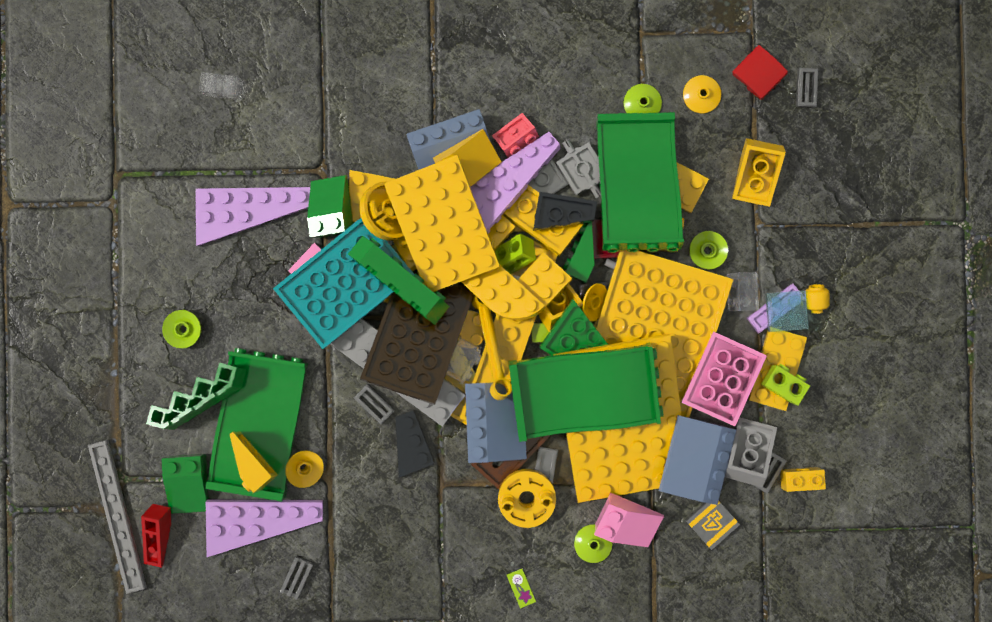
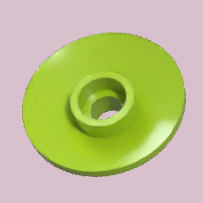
M637 84L631 87L624 97L626 113H659L662 106L659 92L648 84ZM640 99H646L647 104H641Z
M704 231L696 235L691 241L689 248L690 257L698 267L714 269L722 265L726 260L728 245L720 234L713 231ZM706 247L710 248V254L704 252Z
M177 310L170 313L164 320L162 333L165 340L171 346L188 348L199 339L201 324L193 313L186 310ZM182 326L187 328L185 333L181 332Z
M595 524L581 528L574 540L576 553L582 560L589 563L603 561L612 550V542L594 535ZM596 542L597 547L591 548L590 544Z

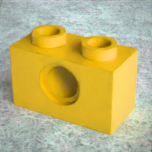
M819 467L782 469L780 472L781 489L787 492L826 489L825 471Z

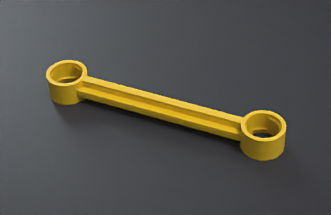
M474 295L471 302L479 310L494 382L490 386V394L496 400H504L512 392V385L509 380L504 378L491 311L485 304L480 303L477 296ZM502 384L506 388V394L498 393L495 385Z

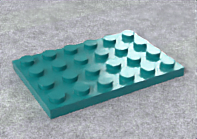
M361 218L273 288L323 350L394 293L348 255L362 236L368 240L371 238L376 240L381 245L379 247L391 258L393 256L398 258L402 262L401 266L414 276V273L386 240L373 235L365 227Z

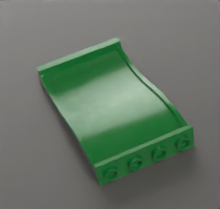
M675 112L597 115L596 129L603 251L616 253L619 250H627L628 252H638L639 250L656 252L661 249H667V251L674 252L682 248L684 238L675 148Z
M649 342L645 345L614 350L561 354L509 361L519 442L527 441L530 438L560 433L620 429L651 423L661 424L660 417H664L663 407L659 405L658 398H661V389L656 383V379H659L658 367L654 365V360H657L656 348H653Z
M235 348V351H228V365L247 370L242 388L222 400L206 489L283 501L286 498L287 492L285 468L288 460L291 458L308 363H304L301 358L292 357L291 360H286L283 355L273 354L272 357H267L265 352L254 351V354L246 353V349ZM240 431L278 474L258 492H248L242 485L243 480L239 475L230 438L232 432Z

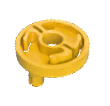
M379 182L367 189L360 200L361 219L365 227L376 237L389 241L397 240L404 235L388 193H386L384 184L387 182ZM385 204L392 208L393 216L386 213Z
M521 469L511 473L504 479L499 489L498 504L500 511L510 523L516 526L531 528L541 525L548 520L555 509L556 494L552 482L543 473L533 469ZM522 492H532L534 500L528 504L523 503L519 498Z

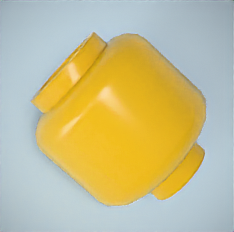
M821 284L809 285V288L804 291L805 308L811 310V313H823V310L830 306L829 290Z

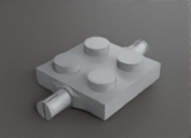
M567 139L562 144L568 153L564 158L557 161L556 165L575 195L584 190L591 189L595 198L601 196L597 186L600 181L598 156L589 142L582 147L574 149L569 139Z

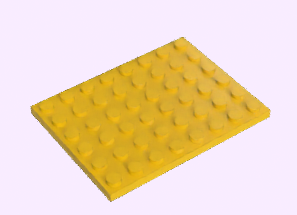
M619 251L596 329L608 345L669 334L671 336L681 415L684 417H690L692 407L682 403V400L712 332H717L733 279L641 251Z
M669 334L553 354L561 355L614 350L645 345L649 342L653 348H656L657 360H654V365L659 370V379H656V383L661 389V398H658L659 405H662L664 417H660L661 424L651 423L620 429L566 433L578 503L608 498L610 493L619 496L658 489L660 487L677 416H682L671 336Z

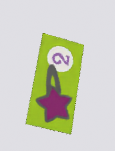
M523 569L507 574L519 607L523 608L535 603V598Z

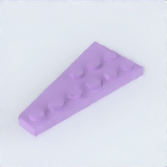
M550 132L501 162L470 187L488 233L490 228L499 222L501 215L506 209H510L527 189L528 183L538 176L539 170L544 165H547L560 150L559 142Z
M310 187L196 189V246H201L222 237L261 225L262 223L307 209Z
M207 500V557L323 521V500Z

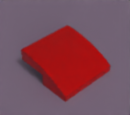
M758 45L732 71V74L747 86V90L762 100L788 74V71L769 52Z

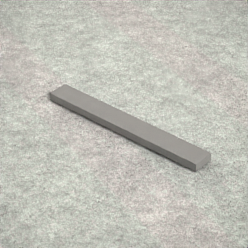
M109 440L90 444L88 448L126 594L143 590L147 586Z

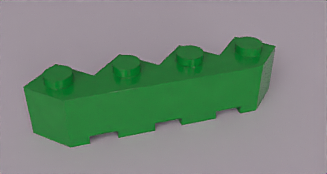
M362 236L348 255L435 325L450 307L444 302L446 298L438 291L436 293L431 291L423 284L424 280L416 273L414 276L401 266L402 262L395 256L391 258L379 248L381 245L373 238L368 240Z
M219 363L214 381L196 377L192 395L174 391L169 408L151 405L146 424L162 429L175 430L241 389L247 369Z

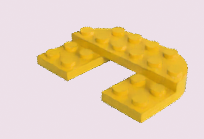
M501 215L499 222L490 228L488 233L494 251L516 229L503 215ZM543 252L518 280L500 265L498 268L461 282L498 316L509 320H525L541 313L573 279Z

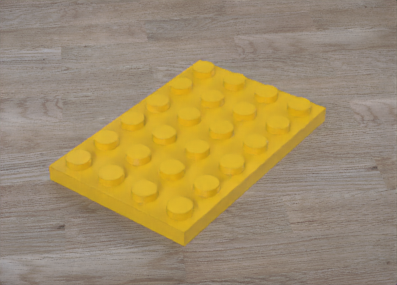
M458 155L384 184L418 274L424 280L423 284L431 291L435 292L500 267Z

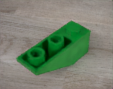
M592 222L583 223L579 234L582 236L579 242L575 240L571 249L574 252L572 258H567L563 269H566L565 272L570 277L583 283L587 282L594 267Z

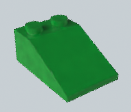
M347 175L311 181L307 215L310 237L323 238L340 235L353 225Z
M206 454L174 455L161 458L162 477L168 506L171 507V514L206 512V501L209 500L208 489H206L208 481Z

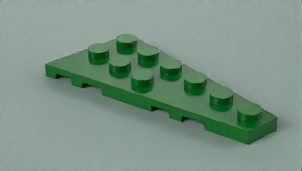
M572 299L540 345V348L552 356L553 354L608 345V343L574 299Z

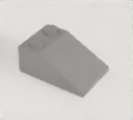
M739 417L725 477L763 487L767 479L777 427Z

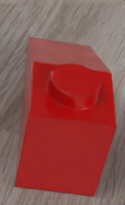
M152 504L141 516L144 564L162 568L171 527V507Z

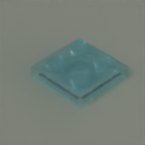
M806 290L765 294L768 332L809 329Z

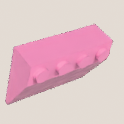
M712 332L682 403L736 426L767 355L716 332Z

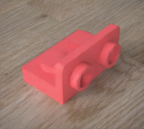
M521 113L493 134L492 137L504 151L507 158L534 142L539 138V135L532 123Z

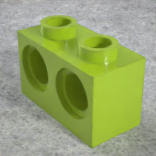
M522 234L514 236L495 250L499 264L510 274L536 260L534 240Z
M779 364V366L772 365L761 385L793 405L798 406L810 385L805 383L806 379L798 374L795 376L790 374V369L782 364ZM780 373L782 380L777 384L774 381V376ZM794 383L798 385V391L795 394L791 392V386Z

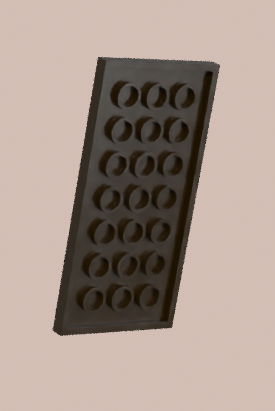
M417 269L414 270L413 273L419 276ZM462 282L437 290L446 298L444 302L450 307L435 325L401 299L395 292L391 294L360 380L435 405L474 294Z

